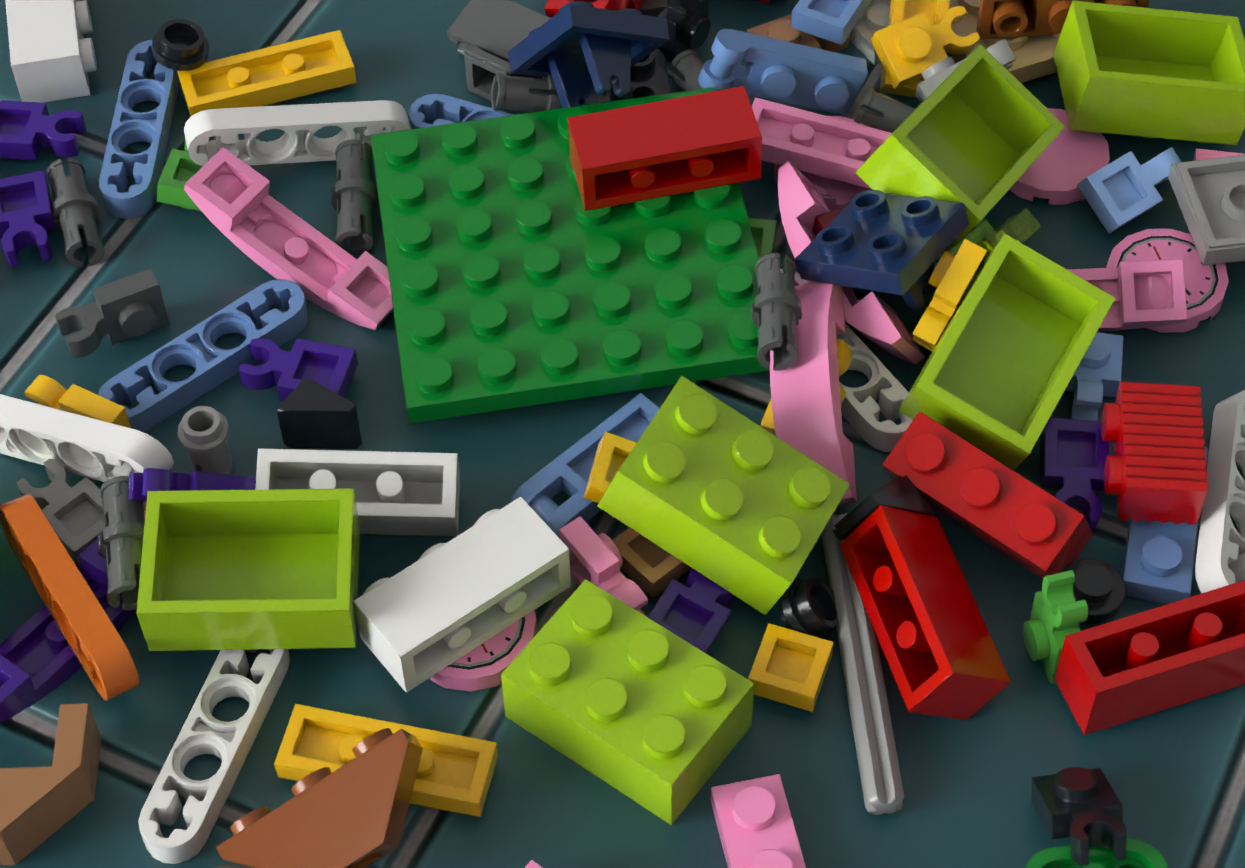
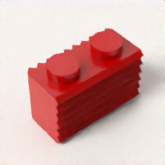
M1120 381L1115 403L1104 404L1101 422L1102 441L1114 442V455H1107L1105 461L1104 492L1105 494L1116 495L1117 518L1123 522L1130 518L1135 522L1145 519L1147 522L1152 523L1158 520L1162 524L1172 521L1176 525L1182 522L1193 525L1198 522L1208 492L1200 386Z

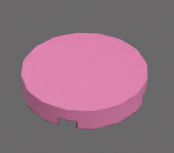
M1047 108L1066 127L1009 190L1018 197L1032 202L1034 196L1049 199L1048 205H1066L1084 200L1085 197L1077 184L1109 164L1108 142L1102 133L1070 130L1065 110Z

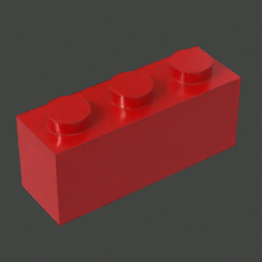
M744 86L567 118L570 160L585 211L761 179L762 135Z
M920 411L882 464L892 479L900 475L901 477L907 475L933 509L1042 580L1047 575L1061 573L1068 564L1074 562L1093 536L1084 515Z
M880 505L839 544L908 712L967 720L1011 683L937 517Z
M1245 580L1066 635L1054 680L1083 735L1244 685Z

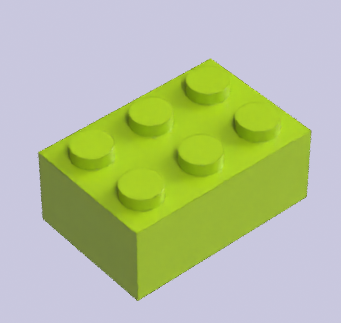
M1072 0L1053 52L1070 130L1141 136L1144 138L1196 141L1199 143L1238 144L1245 129V38L1238 17Z
M979 44L855 173L872 190H879L886 194L910 197L929 196L936 200L964 203L969 225L948 246L946 250L949 251L989 213L1066 126L995 57Z
M1004 233L984 261L898 411L913 420L920 411L1014 471L1031 453L1116 298Z
M681 376L616 473L597 507L766 616L792 584L850 484Z
M354 488L147 491L136 614L149 651L356 648L357 618L353 601L358 598L360 525Z
M586 579L501 673L505 717L670 825L675 822L752 726L753 682Z

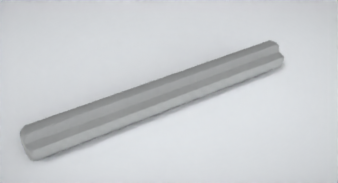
M848 513L839 516L832 515L822 531L821 537L829 586L834 593L839 621L836 630L865 808L873 815L894 814L902 809L904 791L877 635L839 546L844 540L838 539L832 532L835 529L834 525Z

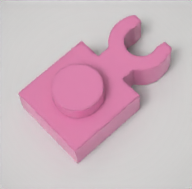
M581 516L560 528L559 538L569 548L570 577L580 586L586 579L645 615L640 608L648 604V598L634 581L626 579L620 572V568L623 566V559L611 538L604 533L597 535Z

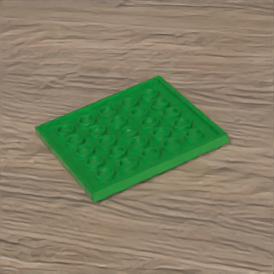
M714 88L370 135L409 424L675 385L681 376L691 382L770 371V365L768 368L763 367L757 358L758 327L753 323L751 306L752 303H755L757 296L755 266L759 257L740 184L734 183L585 211L570 160L568 117L715 91Z

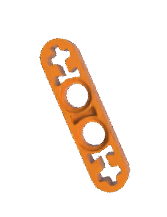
M28 493L1 504L0 525L9 546L100 696L107 701L138 687V673L125 643L35 499Z

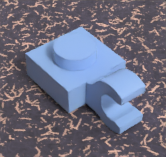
M1172 147L1142 165L1139 164L1132 151L1087 176L1077 186L1108 234L1163 201L1155 187L1168 180L1172 163L1182 161Z
M1096 333L1065 391L1073 392L1071 419L1097 421L1098 408H1101L1103 396L1116 398L1121 381L1123 335Z

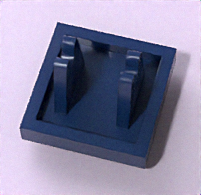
M585 1L568 3L562 6L559 12L541 27L533 29L528 37L508 52L510 71L512 74L544 78L552 75L562 108L579 106V104L580 106L597 104L598 96L611 88V82L616 96L622 97L630 91L631 67L670 40L667 19L642 15V12L637 9L614 11L594 8L592 3Z
M879 190L861 191L851 199L850 203L795 258L800 277L803 280L851 287L858 300L863 299L872 291L902 295L908 308L921 310L924 306L922 294L934 296L937 289L928 284L935 269L934 262L969 225L964 203L936 200L929 196L910 197L886 194Z

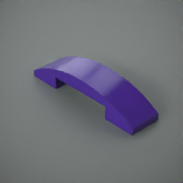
M96 539L78 555L81 574L118 632L137 609L122 610V592L120 593V605L117 608L108 604L106 559L100 555L98 539ZM45 605L0 644V722L17 715L47 696L82 667Z

